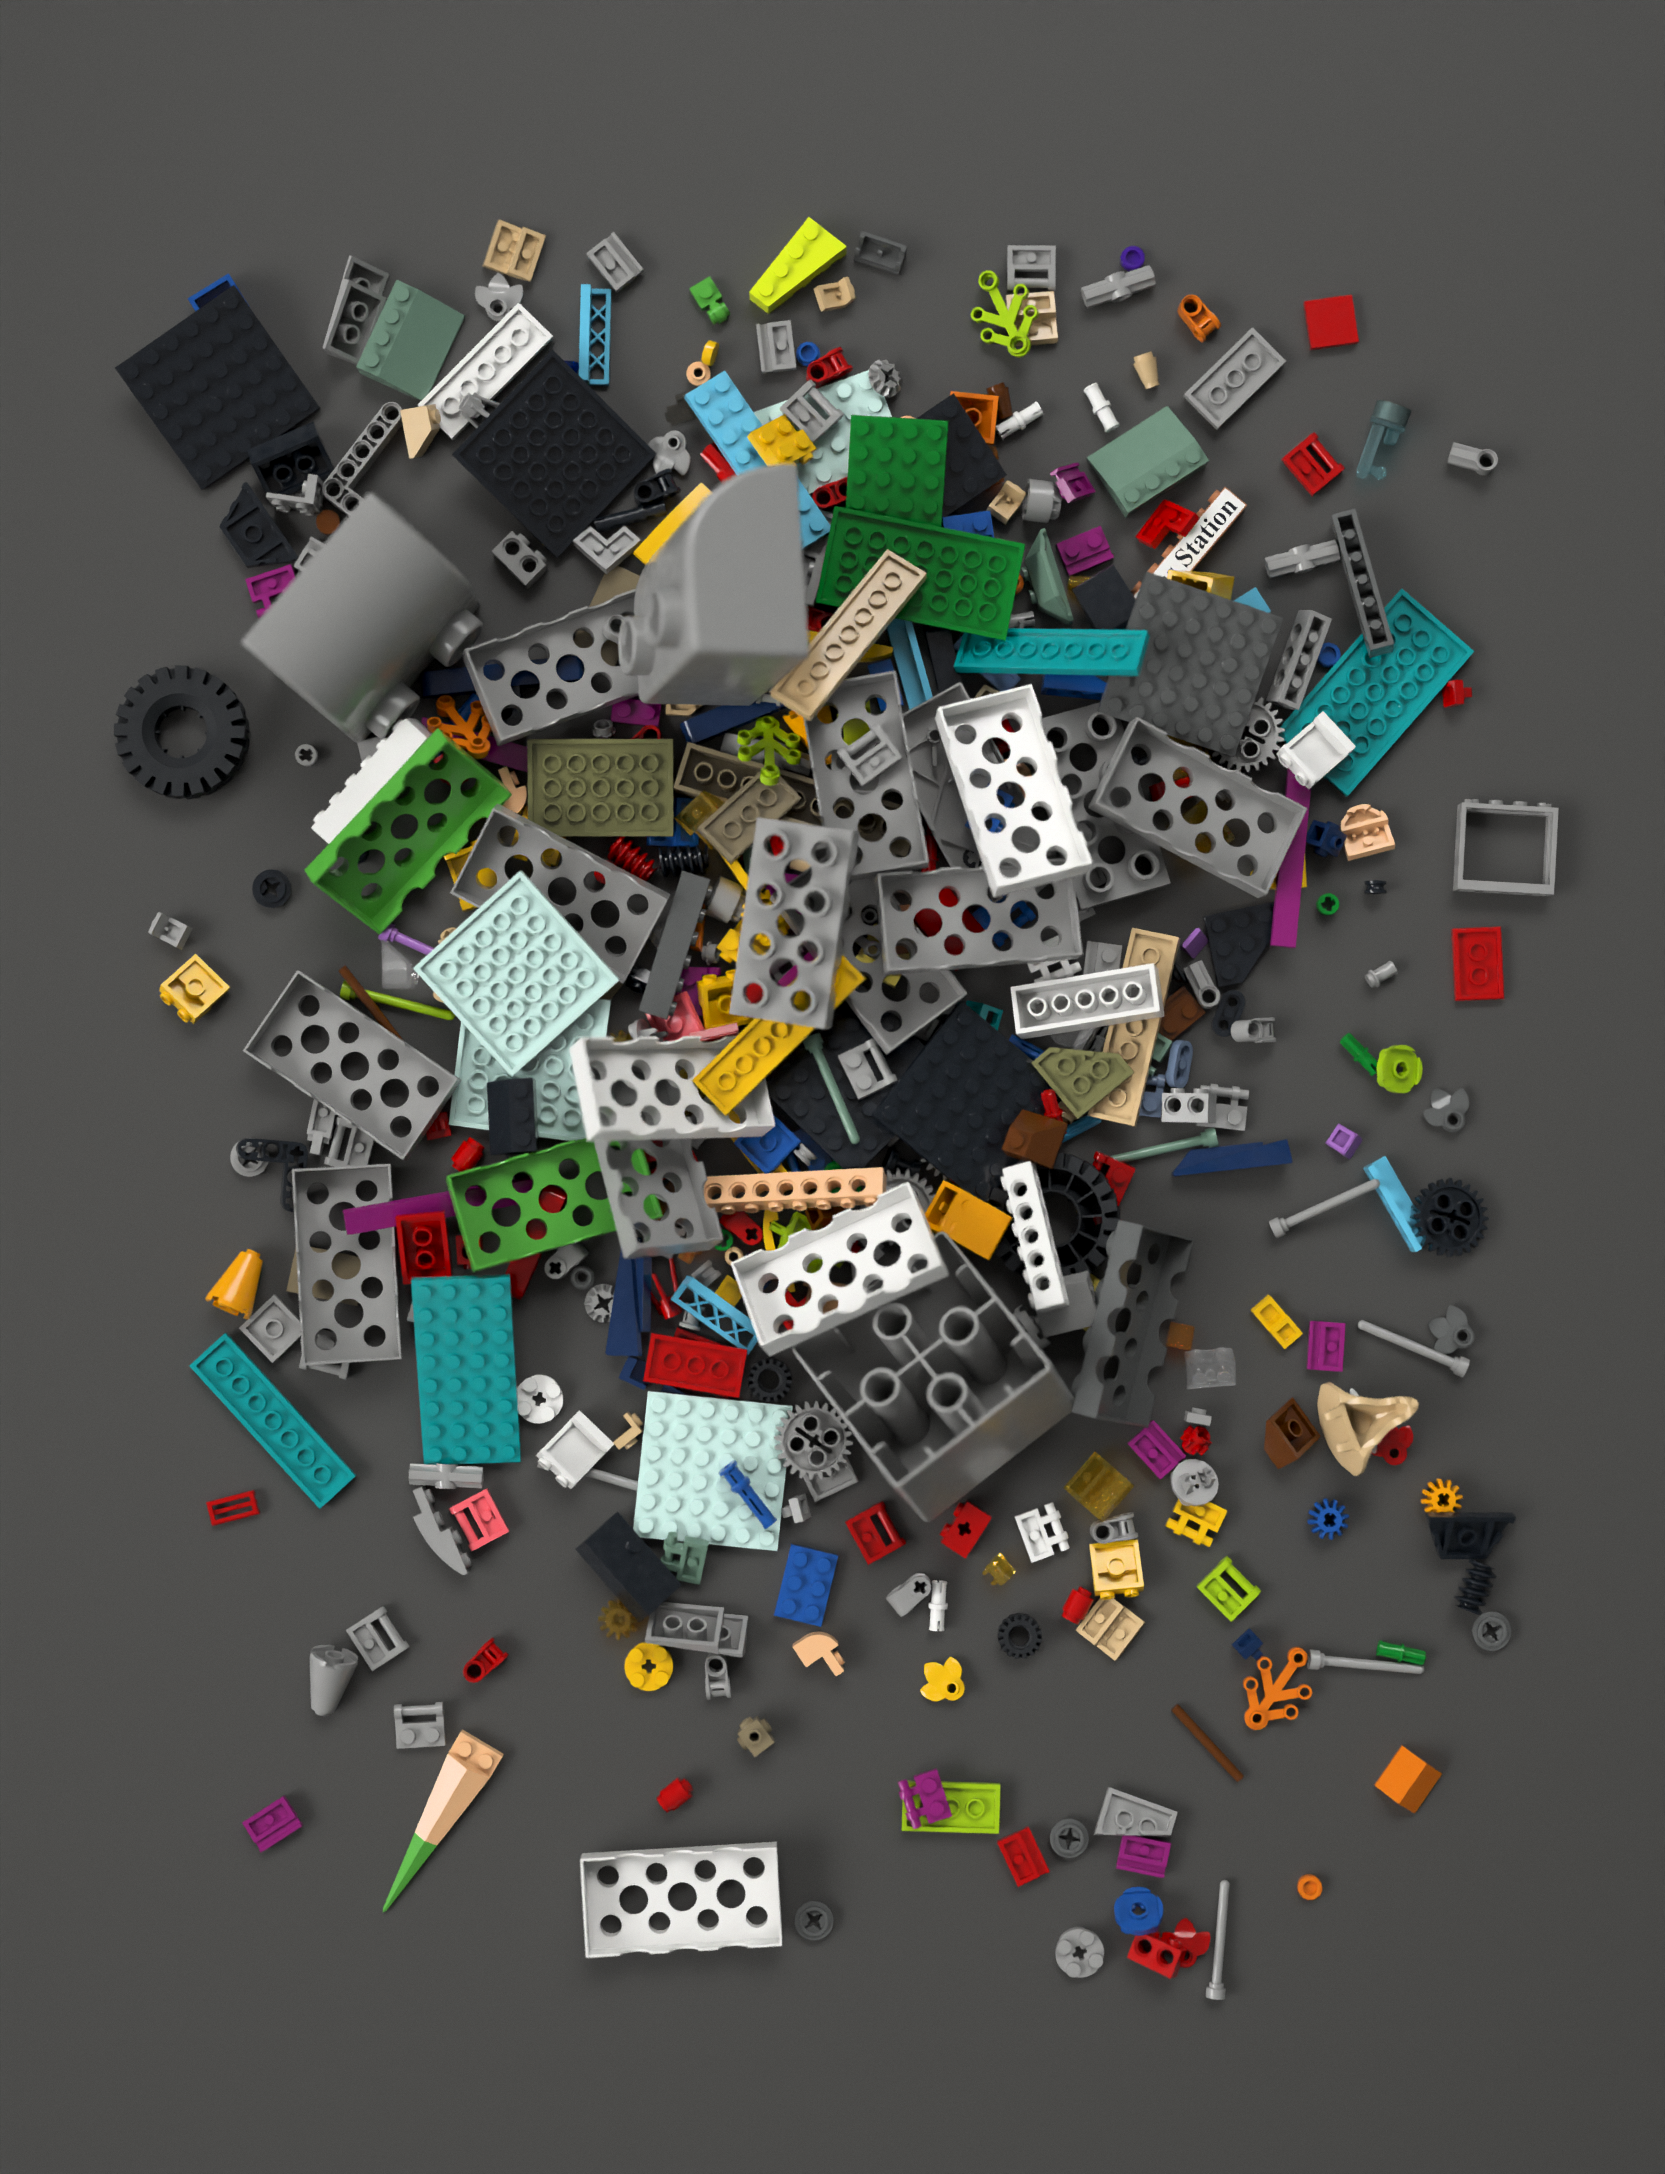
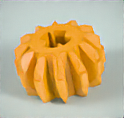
M1437 1478L1436 1486L1432 1482L1427 1483L1431 1489L1430 1491L1422 1490V1493L1427 1495V1498L1420 1500L1422 1504H1428L1424 1508L1425 1512H1455L1453 1510L1454 1507L1458 1509L1462 1507V1505L1456 1503V1500L1463 1499V1496L1455 1494L1459 1487L1457 1485L1451 1487V1480L1447 1479L1443 1484L1442 1479ZM1439 1494H1442V1495L1445 1496V1497H1444V1501H1445L1444 1504H1441L1440 1502H1438V1501H1439V1497H1438Z

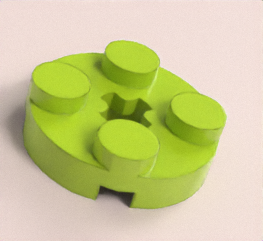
M1393 1045L1381 1050L1377 1062V1082L1381 1087L1392 1093H1407L1411 1091L1410 1089L1420 1082L1423 1072L1420 1057H1417L1413 1052L1415 1050L1412 1047ZM1398 1064L1400 1067H1403V1071L1399 1072V1074L1396 1071Z

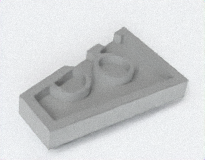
M1109 1787L1107 1788L1093 1835L1171 1836L1178 1812Z

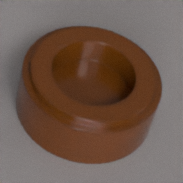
M324 510L318 514L316 526L322 534L333 535L341 526V520L334 511Z

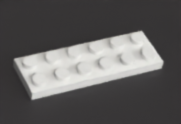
M518 303L418 404V407L436 404V409L439 410L441 416L440 428L454 440L470 424L466 418L461 416L463 411L459 409L467 393L473 395L475 392L481 397L493 400L553 339V336Z

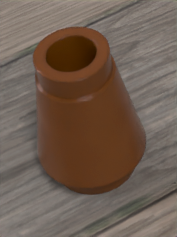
M1002 382L986 388L987 395L999 396L997 408L999 420L1012 416L1009 388L1005 386V383Z

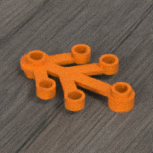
M449 695L440 696L436 701L437 714L442 717H449L455 725L443 724L440 718L431 717L427 720L428 731L433 733L438 728L457 745L466 749L473 758L481 759L486 757L491 748L490 742L487 739L492 730L486 715H484L485 712L481 702L474 701L471 703V714L467 722H465L456 710L454 699ZM484 715L481 718L482 729L478 736H476L473 731L480 717ZM452 735L464 736L465 739L452 738Z
M1293 1647L1288 1651V1663L1274 1684L1270 1671L1272 1668L1271 1660L1266 1656H1262L1256 1664L1261 1672L1265 1694L1260 1704L1256 1693L1258 1681L1252 1676H1248L1243 1680V1687L1247 1691L1249 1708L1245 1712L1244 1720L1249 1728L1261 1730L1267 1725L1269 1720L1280 1718L1295 1719L1298 1716V1709L1293 1704H1287L1282 1709H1268L1273 1702L1299 1697L1307 1700L1312 1696V1689L1307 1684H1301L1297 1688L1282 1690L1296 1668L1304 1666L1308 1660L1307 1653L1301 1647ZM1296 1654H1302L1300 1662L1294 1661ZM1262 1660H1268L1269 1664L1266 1668L1260 1667ZM1254 1680V1687L1247 1688V1681ZM1302 1688H1308L1309 1692L1306 1696L1300 1694ZM1288 1708L1295 1709V1713L1292 1716L1286 1714ZM1255 1714L1261 1715V1720L1259 1722L1253 1721V1716Z

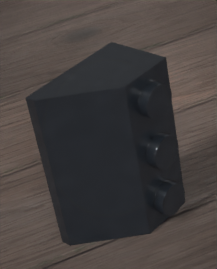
M314 422L247 450L251 465L266 493L292 494L302 489L304 480L307 481L308 474L318 475L321 480H324L335 469Z
M519 1078L488 1082L490 1155L538 1152L536 1080L534 1078Z

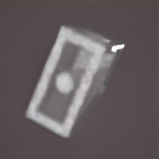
M381 940L382 989L414 990V984H418V973L413 969L414 965L390 942Z

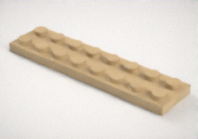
M887 549L811 641L807 658L784 676L770 691L771 697L811 721L927 579V573Z
M1132 928L1123 968L1154 963L1159 970L1164 1008L1180 938ZM1162 1017L1109 1025L1103 1052L1120 1054L1134 1073L1093 1106L1088 1112L1089 1117L1136 1127Z

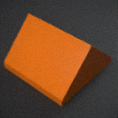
M951 391L950 395L955 394L987 445H994L999 396Z
M1401 1745L1374 1785L1399 1805L1415 1814L1442 1773Z

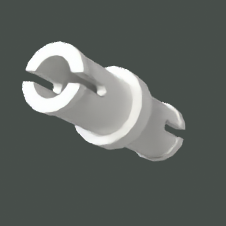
M1097 383L1089 385L1084 389V393H1086L1093 406L1092 411L1094 415H1098L1106 433L1113 431L1120 424L1110 409V402L1105 400Z
M1034 402L1019 413L1017 411L1012 413V417L996 425L995 429L1003 440L1015 431L1025 429L1027 424L1043 416L1044 413L1039 404Z
M932 1581V1596L928 1606L931 1609L929 1630H945V1610L948 1609V1603H946L947 1581Z

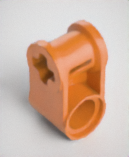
M1196 295L1185 296L1178 306V315L1190 328L1193 335L1202 343L1213 330L1220 329L1222 326L1219 319ZM1184 304H1193L1196 311L1194 313L1187 312Z

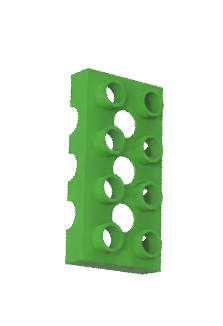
M437 728L304 871L315 886L380 935L403 911L402 903L407 894L415 888L424 889L436 876L435 868L440 859L448 853L457 854L469 841L468 833L473 824L481 818H488L497 803L503 805L512 794L503 782ZM440 751H444L443 757L439 762L429 764ZM441 778L447 780L451 785L449 797L442 803L427 802L424 797V790L427 784L434 779ZM476 778V782L471 789L466 791L460 790L464 780ZM404 786L410 787V792L405 798L395 799L405 789ZM443 813L442 820L438 824L433 826L427 825L428 819L433 814ZM402 814H411L418 821L416 832L409 838H395L391 833L392 822ZM371 822H377V827L372 833L363 834L371 825ZM400 849H410V853L405 859L400 861L394 860L395 854ZM367 850H380L385 856L383 867L376 873H362L358 869L359 857ZM337 857H343V864L339 868L331 870L330 868L338 860ZM367 884H377V888L372 894L361 895L362 889Z
M587 1138L572 1140L542 1151L526 1153L496 1164L473 1168L446 1177L445 1180L473 1273L617 1231L609 1198L604 1200L593 1199L585 1189V1182L588 1176L594 1172H602L594 1141H587ZM612 1141L609 1145L610 1147L621 1149L618 1141ZM635 1150L631 1157L633 1167L642 1175H651L644 1150ZM571 1160L577 1164L579 1174L575 1179L567 1180L560 1175L559 1165L562 1161ZM524 1173L531 1178L532 1189L529 1192L519 1193L513 1188L512 1179L516 1174ZM622 1182L623 1189L621 1192L623 1194H632V1190L629 1187V1185ZM548 1185H558L567 1194V1204L558 1213H548L539 1204V1193ZM470 1187L481 1188L486 1195L485 1203L477 1207L469 1205L465 1199L466 1190ZM648 1195L643 1202L644 1211L652 1220L660 1219L663 1214L658 1198L655 1195ZM502 1198H510L516 1201L520 1207V1218L513 1226H500L492 1217L493 1205ZM580 1206L587 1207L593 1216L591 1224L588 1226L577 1225L572 1217L575 1208ZM539 1220L544 1223L546 1234L542 1239L534 1240L527 1235L526 1225L529 1221ZM485 1233L494 1234L499 1240L498 1250L494 1253L483 1252L479 1247L480 1236Z

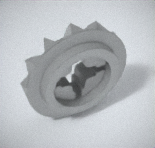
M887 359L875 361L869 368L868 377L871 386L878 394L884 397H893L901 390L900 385L903 380L899 378L901 371H896L894 369L895 364H889ZM885 373L888 375V382L884 383Z
M247 1142L246 1146H242L241 1151L249 1153L256 1150V1152H259L257 1157L261 1158L260 1149L262 1142L258 1143L259 1147H251L250 1142ZM237 1143L234 1145L230 1160L233 1168L239 1174L248 1177L257 1176L266 1169L267 1161H257L259 1162L258 1164L249 1162L244 1166L246 1160L238 1156L236 1153ZM266 1148L265 1153L269 1157L268 1149Z
M599 1284L591 1288L586 1294L585 1309L594 1321L610 1322L613 1299L608 1303L609 1313L603 1307L596 1310L595 1307L600 1303L597 1294L603 1297V1299L614 1298V1286Z

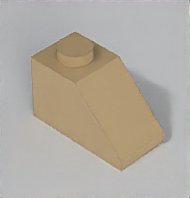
M436 404L400 410L409 459L423 456L440 429L441 416L439 410L436 409Z

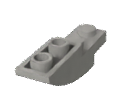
M425 1486L414 1489L413 1493L421 1513L416 1514L413 1518L424 1539L432 1550L452 1569L462 1575L468 1574L470 1572L469 1567L472 1564L467 1552H462L460 1544L463 1542L458 1530L454 1531L452 1526L446 1529L442 1528L444 1520L439 1511L436 1512L432 1503L435 1502L431 1489H426Z

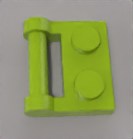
M1226 1556L1196 1587L1232 1622L1261 1593V1590L1256 1585L1253 1586L1231 1564L1232 1560ZM1224 1570L1247 1593L1243 1598L1219 1576Z

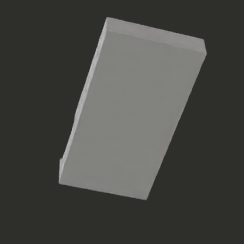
M959 682L903 713V720L918 805L922 817L950 867L969 868L963 862V853L965 850H969L970 852L967 854L969 856L968 863L975 862V868H979L980 854L972 830L965 827L968 818L935 721L938 707L970 700L962 683ZM960 730L955 733L957 741L962 744H971L975 741L974 736L969 731ZM990 738L985 741L982 746L984 758L993 764L1004 763L1005 761L993 739ZM975 774L969 778L971 784L979 789L986 788L989 783L988 779L981 774ZM1006 782L999 786V789L1014 797L1012 800L1016 804L1014 808L1024 803L1025 798L1018 784ZM997 795L999 803L1004 806V799ZM991 819L984 822L987 830L992 827ZM1023 826L1013 832L1011 841L1018 851L1031 853L1038 849L1040 836L1031 827ZM1055 851L1048 852L1046 857L1054 854ZM988 887L987 893L992 902L995 903L1003 898L1002 895L994 897L991 887Z

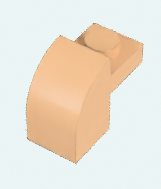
M506 766L499 769L498 772L503 784L512 795L502 806L521 815L525 806L528 805V789L525 785L519 788L516 787V785L520 784L515 771L510 772Z
M812 1632L793 1643V1649L806 1667L823 1657L835 1676L844 1672V1667L842 1666L845 1663L844 1659L838 1651H832L838 1646V1641L832 1635L825 1632Z

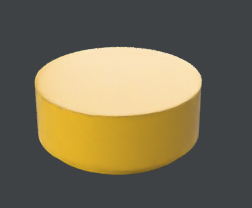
M711 340L706 343L702 353L703 364L709 366L714 364L718 354L719 343Z

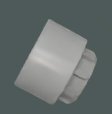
M1028 479L1024 490L1026 496L1022 503V520L1048 523L1049 519H1057L1062 502L1059 488L1054 487L1051 481Z
M720 876L713 888L710 900L707 902L705 914L726 924L729 920L733 922L739 921L741 913L744 912L742 905L745 903L746 891L742 890L741 884Z

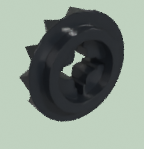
M271 869L258 874L253 882L252 892L255 900L260 905L267 908H276L284 905L290 897L292 887L285 874ZM266 881L272 885L279 884L276 888L278 897L272 893L265 894L269 889Z

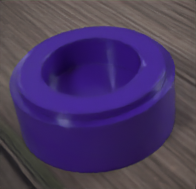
M1137 246L1125 248L1120 257V263L1127 271L1141 268L1145 260L1144 252Z

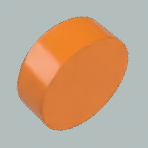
M1306 1874L1298 1880L1297 1890L1304 1899L1314 1900L1322 1893V1883L1315 1875Z

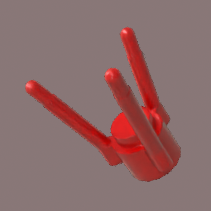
M672 1257V1259H669V1265L675 1293L676 1290L679 1288L674 1260ZM653 1273L652 1278L662 1299L659 1303L651 1292V1301L659 1315L663 1314L666 1320L682 1313L681 1307L670 1300L673 1295L667 1297L656 1273Z

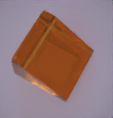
M1170 1322L1166 1346L1191 1351L1194 1326Z

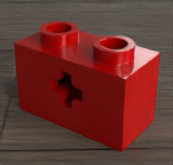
M968 1500L964 1504L960 1502L953 1512V1515L956 1517L951 1524L946 1523L939 1534L942 1536L940 1540L942 1544L965 1559L992 1518L990 1514ZM967 1521L970 1531H963L961 1534L958 1525L960 1523L964 1525Z

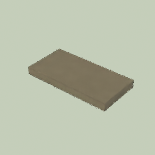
M616 566L607 575L604 574L589 607L602 604L616 595L636 589L640 576L620 566ZM623 614L622 616H623V617H627V616H633V615H631V614ZM578 631L574 643L579 648H589L592 646V637L585 631ZM607 640L601 647V657L610 666H616L619 660L618 644Z
M759 771L697 828L701 835L730 864H733L753 845L757 817L780 820L802 800L797 792L781 776L776 785L768 786L760 781L761 771Z

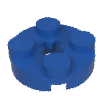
M1132 1887L1125 1890L1123 1895L1115 1901L1114 1917L1123 1933L1137 1936L1147 1935L1159 1929L1163 1919V1904L1158 1896L1156 1897L1151 1893V1890L1144 1887ZM1136 1907H1140L1141 1911H1145L1142 1915H1136L1133 1912L1136 1910Z

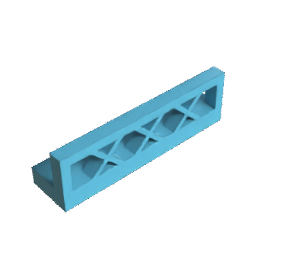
M581 284L579 376L589 386H609L611 289H592L591 284ZM592 295L606 296V304L599 311L592 305ZM598 317L605 322V328L599 334L591 328V323ZM591 333L595 336V338L592 341ZM604 334H605V342L601 339V337H602ZM599 340L605 347V352L596 358L591 353V346ZM597 364L604 370V379H590V371Z
M894 618L886 629L891 647H893L894 658L910 710L933 696L913 624L910 621Z
M1383 1156L1363 1169L1370 1180H1379L1380 1186L1375 1189L1410 1251L1417 1252L1422 1249L1421 1241L1424 1239L1422 1236L1415 1237V1234L1419 1232L1418 1228H1411L1417 1222L1415 1219H1411L1410 1216L1416 1214L1417 1211L1411 1208L1413 1206L1412 1201L1386 1156Z
M691 1276L685 1277L670 1299L737 1348L748 1349L747 1355H749L758 1342V1337L749 1317ZM686 1287L693 1291L695 1302L685 1304L679 1299ZM698 1296L704 1299V1301H699ZM711 1304L714 1316L703 1317L700 1305ZM691 1306H696V1311ZM717 1309H718L720 1312H722L723 1314L718 1315ZM729 1317L732 1320L733 1330H721L719 1318ZM715 1319V1325L709 1320ZM736 1323L740 1325L742 1328L737 1329ZM748 1331L754 1335L746 1347L739 1343L738 1332ZM734 1333V1338L728 1334Z

